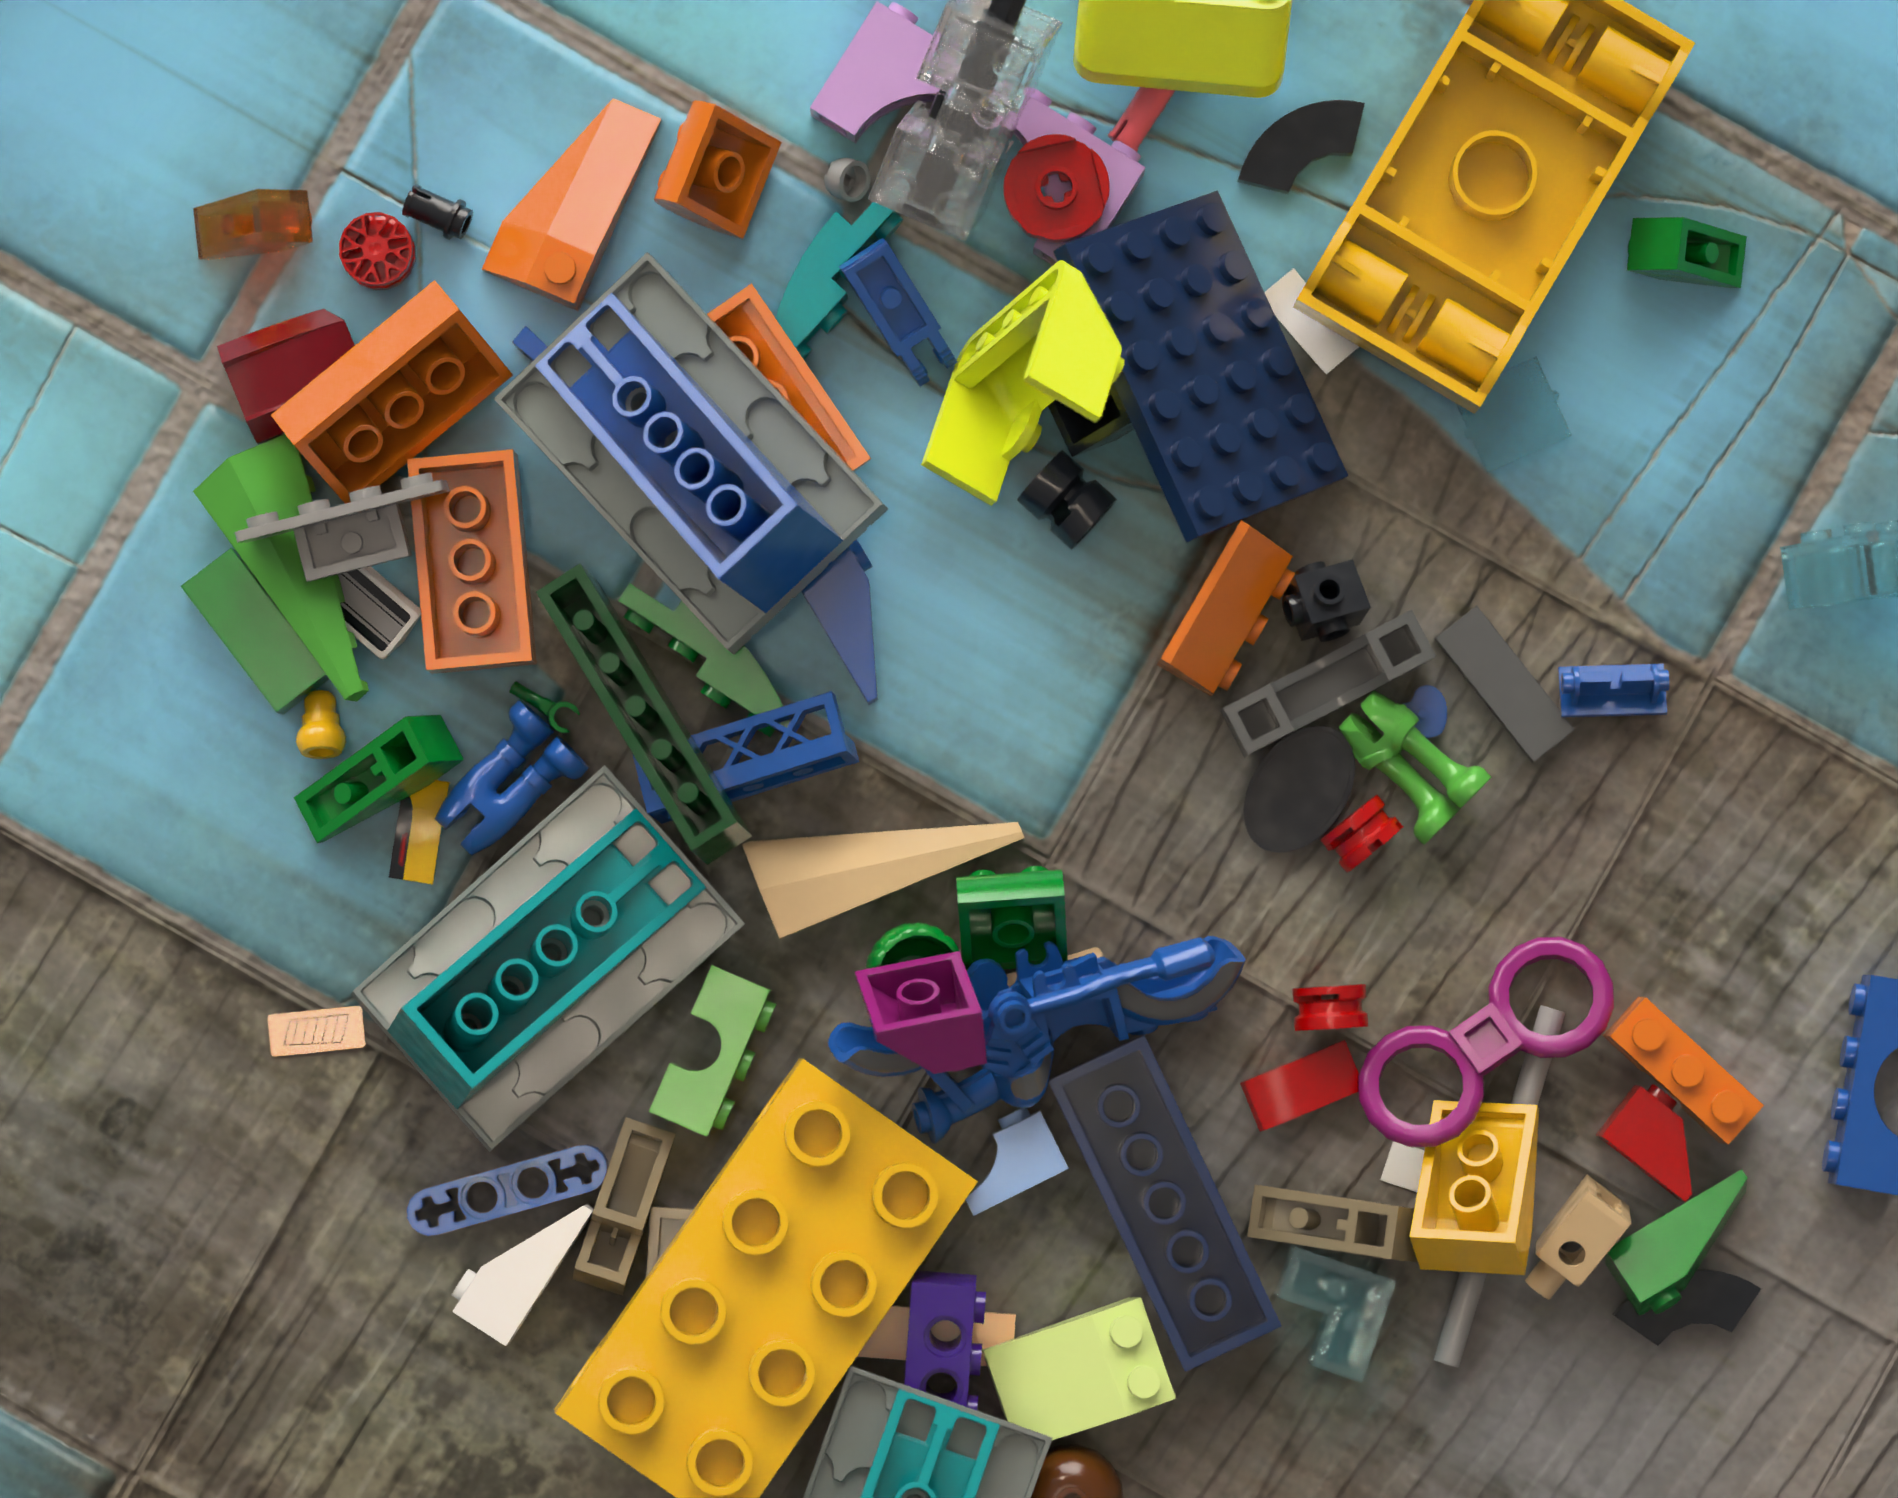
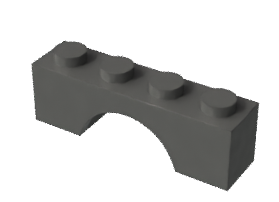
M1410 610L1301 669L1222 708L1220 712L1245 758L1431 661L1436 655L1413 611Z

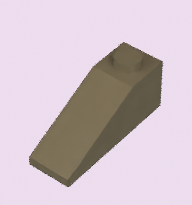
M1254 1185L1247 1237L1391 1260L1417 1262L1410 1240L1414 1208Z

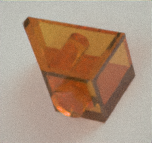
M255 189L193 208L199 260L281 252L313 243L312 216L309 210L307 190Z

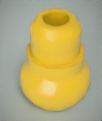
M312 691L304 699L305 714L302 715V727L297 732L296 744L300 753L305 757L312 759L333 758L339 756L345 748L346 735L340 726V716L336 713V698L329 691Z

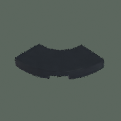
M1352 100L1322 101L1303 106L1286 114L1273 123L1255 142L1242 165L1237 182L1288 194L1296 176L1311 162L1330 155L1352 156L1365 103Z
M1697 1269L1685 1290L1680 1292L1681 1300L1666 1311L1655 1314L1651 1309L1639 1316L1628 1298H1626L1612 1315L1658 1346L1673 1331L1690 1324H1713L1732 1332L1761 1288L1750 1281L1729 1273Z

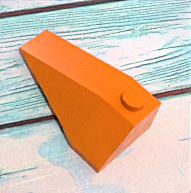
M613 98L502 221L482 270L579 311L662 121L661 118Z

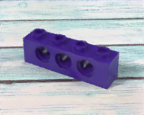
M916 1270L912 1276L904 1385L977 1411L978 1395H968L969 1375L980 1376L982 1344L972 1343L973 1323L984 1324L986 1292L976 1291L977 1275ZM948 1320L955 1323L961 1333L956 1339L945 1342L938 1340L932 1334L931 1328L939 1321ZM943 1372L951 1375L957 1385L950 1392L938 1393L929 1387L928 1379L936 1373Z

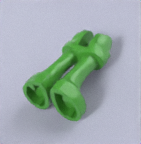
M1373 690L1361 703V707L1368 718L1384 732V735L1382 736L1367 720L1354 713H1351L1338 727L1352 747L1354 758L1364 768L1370 771L1376 767L1410 797L1418 810V819L1414 825L1413 833L1425 845L1492 777L1483 767H1465L1451 760L1415 727L1419 718L1413 711L1407 708L1405 704L1395 703ZM1404 749L1424 765L1444 785L1447 796L1427 782L1406 761L1400 752Z

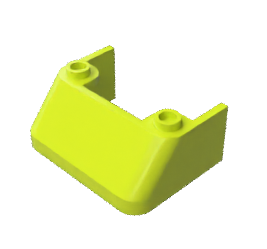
M1078 0L1073 64L1081 77L1093 83L1253 98L1266 97L1277 91L1283 80L1292 0Z
M1063 260L1055 263L978 329L966 342L957 358V363L954 366L921 465L990 506L997 502L1010 460L1021 451L1028 453L1037 443L1042 432V426L1038 424L1042 410L1053 401L1058 400L1091 421H1098L1101 418L1110 387L1123 369L1125 360L1120 357L1122 345L1080 270Z

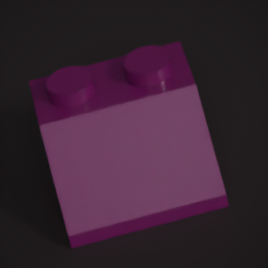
M959 951L855 971L856 982L877 1042L934 1074L947 1071L957 1072L968 1067L987 1064L982 1011Z

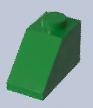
M1685 217L1633 218L1631 237L1628 243L1627 270L1660 280L1741 288L1747 236Z

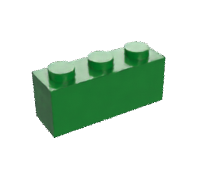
M230 548L181 585V588L277 713L285 714L301 702L309 692L315 691L329 680V677L236 550Z

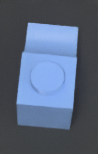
M1020 1108L998 1119L1002 1129L993 1133L997 1142V1152L993 1166L984 1180L966 1198L973 1216L1069 1169L1040 1110L1030 1115L1027 1108Z

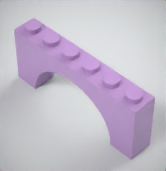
M876 1L810 106L811 116L856 144L861 135L873 123L888 113L917 103L933 102L940 88L951 91L965 58V55L960 53L963 45L943 31L937 29L931 35L915 25L918 17L905 7L895 2L886 7ZM1002 69L987 106L998 111L995 119L997 122L1006 127L1023 145L1044 135H1068L1075 138L1076 141L1084 143L1090 149L1092 148L1105 164L1109 176L1110 190L1101 220L1086 234L1074 240L1111 228L1144 176L1146 167L1138 163L1141 155L1118 140H1114L1110 146L1093 135L1097 130L1096 127L1084 118L1072 112L1065 118L1049 108L1052 100L1039 90L1029 85H1025L1023 90H1020L1005 81L1007 72ZM1058 174L1048 176V185L1044 187L1045 196H1052L1055 203L1064 201V193L1072 190L1070 182H1061ZM1038 238L1034 245L1033 254L1053 266L1058 262L1053 251L1063 244L1074 240L1047 242Z

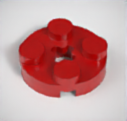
M1064 134L1044 135L1026 143L1011 160L1003 184L1004 201L1012 220L1022 228L1027 236L1039 238L1047 242H1066L1086 234L1101 220L1110 190L1108 172L1101 157L1084 143ZM1058 174L1061 182H1070L1072 190L1064 193V201L1058 203L1054 202L1052 196H1043L1041 188L1048 185V176Z

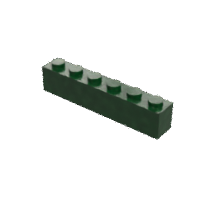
M579 563L536 591V594L691 851L708 865L752 837L598 581Z

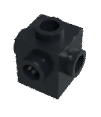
M1353 559L1327 567L1325 562L1322 561L1301 567L1295 572V576L1284 592L1285 596L1282 598L1285 618L1291 627L1296 626L1301 641L1319 637L1321 642H1327L1340 638L1350 631V627L1360 625L1371 608Z

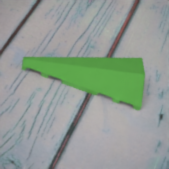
M283 434L228 457L193 492L345 700L357 702L369 691L367 682L360 679L352 649L357 648L354 633L347 630L340 604L345 602L339 576L334 575L307 582L294 531L248 543H239L236 540L235 532L248 528L247 518L277 512L279 520L298 516L297 506L313 502L311 493L316 492L313 478L305 474L300 452L289 438Z

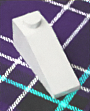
M585 1204L481 1266L477 1273L468 1269L451 1295L459 1300L452 1312L503 1345L507 1346L510 1344L588 1223L594 1207Z

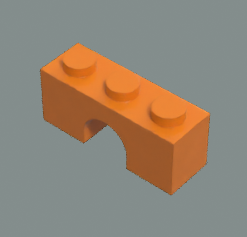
M1637 997L1603 1035L1641 1072H1645L1665 1088L1682 1105L1681 1108L1719 1143L1729 1145L1764 1106L1646 997Z

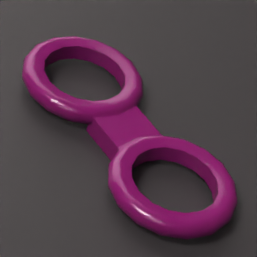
M1564 937L1534 938L1514 947L1497 964L1488 986L1489 1004L1449 1032L1432 1025L1406 1026L1385 1035L1367 1053L1358 1075L1359 1101L1369 1123L1387 1139L1410 1148L1436 1147L1457 1138L1476 1119L1484 1098V1076L1518 1052L1523 1051L1539 1058H1565L1588 1048L1606 1030L1614 1009L1613 982L1603 961L1585 945ZM1558 959L1574 965L1586 976L1593 990V1004L1588 1017L1576 1029L1562 1035H1542L1528 1030L1516 1019L1510 1006L1509 992L1515 977L1526 966L1540 960ZM1412 1048H1430L1444 1053L1456 1064L1463 1079V1092L1457 1107L1446 1118L1428 1125H1413L1397 1119L1385 1107L1380 1096L1379 1081L1385 1066L1396 1055Z

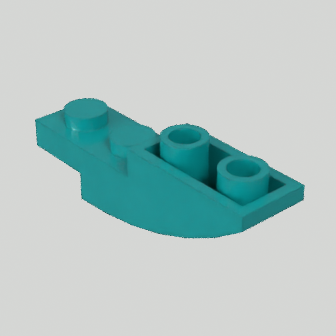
M888 187L852 225L839 213L835 212L815 236L800 259L787 285L778 308L776 320L804 360L813 350L807 343L817 332L822 329L828 334L848 312L842 306L848 300L847 292L836 283L841 276L847 281L839 266L865 250L876 238L887 240L904 220L898 215L903 209V200Z

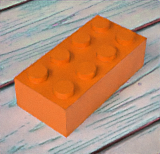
M434 280L271 414V416L297 450L346 504L351 502L350 492L380 486L407 464V459H413L511 378L513 374Z
M513 449L407 459L409 477L431 472L433 481L446 480L450 490L449 492L411 501L426 671L431 674L537 664L518 455Z

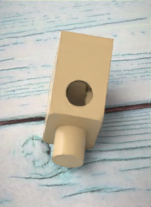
M1587 1174L1536 1241V1255L1541 1260L1526 1277L1525 1282L1548 1300L1552 1298L1566 1279L1579 1287L1631 1225L1629 1205ZM1574 1241L1579 1243L1581 1248L1575 1252H1567L1561 1246L1565 1242Z

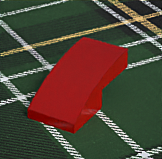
M1343 1040L1245 1080L1240 1085L1258 1129L1261 1132L1359 1092V1073L1347 1043Z

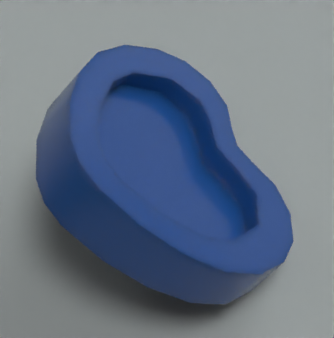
M1420 686L1414 692L1411 701L1404 704L1419 718L1415 727L1426 738L1436 737L1443 732L1446 725V701L1442 693L1434 686Z

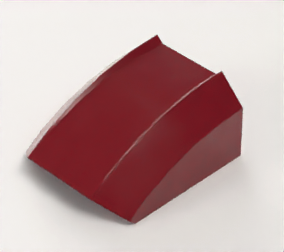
M321 309L265 327L217 346L221 362L235 392L246 423L258 445L285 434L271 414L355 346L344 319L325 309Z

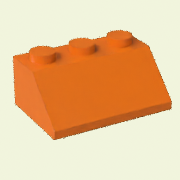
M1241 520L1157 666L1209 696L1214 694L1217 687L1227 691L1242 666V663L1234 659L1244 641L1254 645L1269 618L1261 614L1270 596L1280 600L1295 575V572L1287 568L1293 556Z

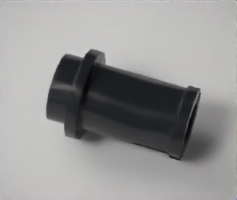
M415 184L412 187V191H409L406 197L402 215L443 231V237L450 240L453 236L459 239L464 237L471 224L473 210L467 208L466 202L461 199L455 203Z

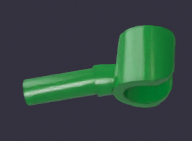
M517 681L514 682L509 691L546 715L549 725L558 732H570L564 727L558 726L554 720L555 712L559 708L568 707L571 711L580 715L578 708L574 704L567 701L555 703Z

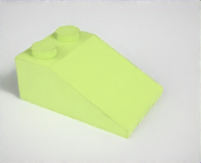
M1128 1297L982 1350L1006 1421L1052 1437V1440L1118 1420L1176 1399L1141 1297Z

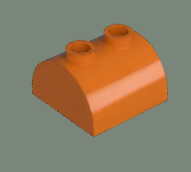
M697 100L693 101L686 120L678 130L677 142L667 167L659 177L654 201L665 209L697 224L743 239L782 142L716 104Z

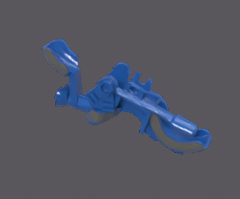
M1207 936L1204 939L1199 937L1157 948L1150 957L1120 965L1104 956L1097 958L1095 953L1063 962L1058 947L1053 942L1048 941L1044 944L1046 958L1040 964L1033 965L1029 963L1026 949L1021 948L1016 952L1017 978L1010 988L1007 985L1008 977L999 963L992 959L977 960L969 966L967 974L982 1011L987 1064L981 1065L982 1070L959 1083L948 1072L934 1074L877 1042L872 1027L861 1026L851 1022L840 1023L830 1034L828 1046L840 1063L866 1075L880 1077L900 1076L919 1071L923 1068L942 1090L934 1092L931 1088L919 1087V1102L912 1103V1111L919 1133H928L931 1142L936 1144L949 1132L952 1124L979 1113L1000 1099L1020 1108L1032 1107L1039 1102L1045 1094L1054 1057L1053 1042L1072 1027L1085 1024L1106 1026L1110 1028L1119 1041L1129 1039L1128 1034L1145 1035L1152 1033L1160 1025L1201 1020L1208 1015V1012L1217 1010V1004L1228 994L1239 978L1246 959L1231 942L1215 936Z

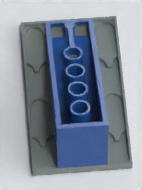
M648 252L494 398L503 410L720 643L733 654L739 651L792 598H795L828 567L831 561L833 562L863 534L869 525H872L888 510L883 502L835 450L826 443L791 403L782 396L722 329Z

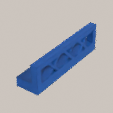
M832 691L691 735L702 754L708 745L721 742L734 749L724 767L713 771L731 802L859 762L855 743L845 734L836 696ZM822 709L826 710L832 734L809 740L796 733L807 714ZM792 719L787 728L779 724ZM770 726L783 733L772 753L759 756L746 749L758 729ZM741 735L737 743L729 740L730 738ZM792 739L801 743L788 747ZM633 755L647 814L661 824L673 821ZM742 755L750 758V760L738 763Z

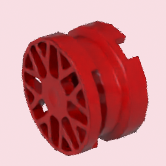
M382 212L365 213L354 218L343 230L339 241V257L348 274L361 286L372 290H389L401 284L411 274L416 261V247L409 231L395 217Z
M1377 794L1320 840L1328 851L1335 850L1341 857L1339 865L1346 873L1362 863L1404 827L1396 817L1389 818L1384 812L1385 803Z
M1366 984L1292 988L1293 1002L1299 1006V1015L1294 1017L1295 1031L1368 1027V1013L1362 1011V1000L1367 997ZM1338 994V999L1321 1000V995Z

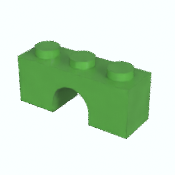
M711 965L691 1014L708 1021L717 1029L721 1038L720 1054L717 1060L704 1070H690L676 1063H669L649 1112L706 1137L710 1136L713 1127L723 1130L735 1101L726 1098L734 1078L744 1082L756 1054L747 1049L755 1029L765 1033L777 1005L768 1000L772 990L715 965Z

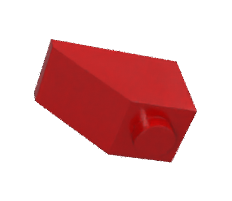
M1651 1084L1648 1090H1645L1642 1086L1634 1085L1596 1133V1136L1675 1198L1686 1202L1692 1195L1683 1119L1672 1111L1677 1102L1654 1084Z

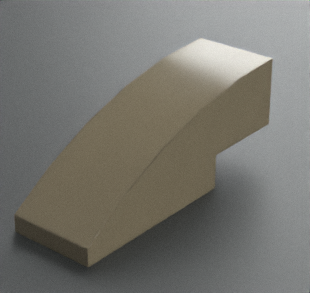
M627 1117L625 1118L574 1267L573 1280L623 1296L676 1133Z

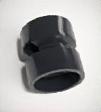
M1061 450L1032 480L1018 497L1017 501L1038 520L1050 519V531L1072 550L1102 519L1117 499L1098 481L1086 482L1083 479L1084 469L1066 452Z

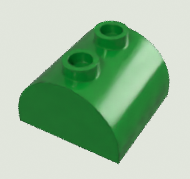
M1030 866L1019 873L995 874L990 870H977L969 876L956 877L961 956L966 971L973 962L980 959H992L999 963L1003 969L1016 968L1015 954L1021 948L1026 949L1028 952L1029 963L1033 965L1040 964L1046 958L1044 944L1048 941L1053 942L1058 947L1063 962L1068 960L1062 869L1048 870L1042 866Z

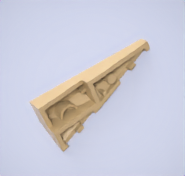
M1018 822L759 840L743 843L742 846L779 939H782L1015 843L1025 837Z

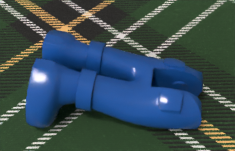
M520 699L510 707L508 712L509 719L513 725L510 738L508 740L503 738L495 746L496 749L475 764L459 780L444 799L435 817V820L445 830L462 818L472 805L485 817L471 829V832L460 844L471 856L490 847L509 832L525 816L541 794L544 795L552 787L550 783L552 780L562 776L578 779L589 769L588 765L561 737L557 736L545 748L543 754L534 765L530 764L522 772V775L505 791L497 793L498 787L515 768L518 769L526 761L525 757L554 733V730Z

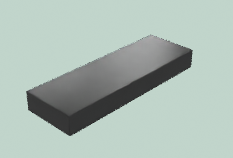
M1475 606L1434 638L1531 763L1575 730L1566 717L1561 718V711L1478 606Z

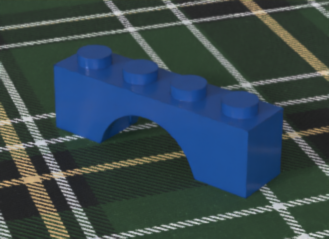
M1862 975L1861 984L1854 983L1850 994L1848 1012L1849 1015L1855 1016L1852 1036H1845L1841 1047L1840 1067H1845L1847 1070L1844 1088H1836L1832 1100L1831 1119L1838 1120L1835 1141L1828 1140L1826 1142L1822 1160V1171L1829 1172L1828 1183L1898 1195V1136L1891 1132L1880 1118L1874 1099L1877 1073L1885 1059L1898 1048V979L1876 975Z

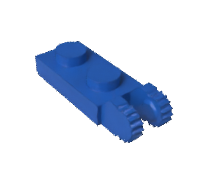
M881 238L839 266L892 352L897 357L900 356L920 387L930 381L927 376L928 371L920 359L916 358L911 348L924 339H928L933 347L934 355L947 369L957 363L953 353L938 331L941 329L940 325L884 238Z

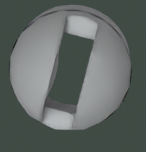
M839 158L831 162L828 173L824 176L825 187L829 193L838 199L848 202H856L862 199L870 186V171L867 165L862 161L851 158ZM844 176L851 179L848 186L843 184Z

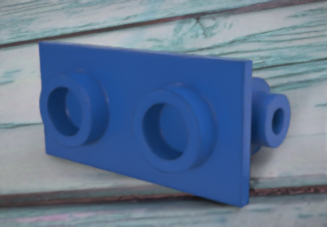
M1664 664L1558 667L1561 718L1667 715L1666 691H1669V671L1664 670Z

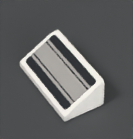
M371 566L338 574L345 602L340 605L347 630L354 633L355 638L378 658L386 659L404 642L420 618L421 609Z

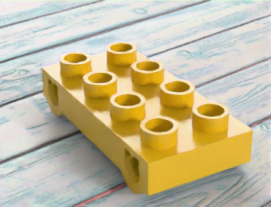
M1473 0L1296 299L1293 308L1475 414L1511 358L1540 305L1648 122L1675 80L1695 42L1623 0Z
M798 1059L611 1329L583 1365L555 1407V1414L676 1498H759L978 1181L804 1059Z

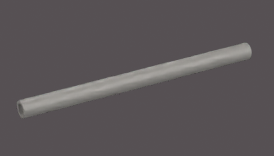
M1540 1005L1533 1032L1542 1035H1559L1566 1013ZM1528 1053L1525 1054L1511 1104L1538 1105L1552 1058H1539ZM1459 1273L1433 1360L1459 1368L1487 1273Z

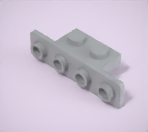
M431 472L401 479V490L382 494L380 486H373L350 492V503L330 507L329 499H322L297 506L299 515L279 520L277 512L257 515L246 519L247 529L235 532L236 540L239 543H248L294 531L307 582L412 556L399 504L449 492L448 482L446 480L433 481Z

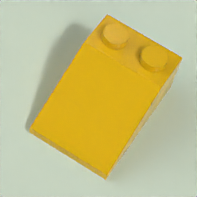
M1434 1100L1429 1124L1446 1118L1457 1107L1459 1101ZM1482 1102L1476 1119L1457 1138L1436 1147H1425L1410 1231V1240L1420 1269L1525 1275L1533 1228L1539 1122L1538 1105Z

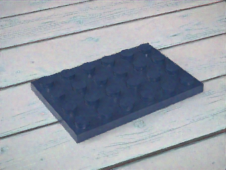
M1218 190L1065 243L1053 251L1057 261L1063 260L1082 272L1122 345L1120 357L1124 358L1125 362L1120 375L1114 382V386L1186 543L1348 477L1347 471Z

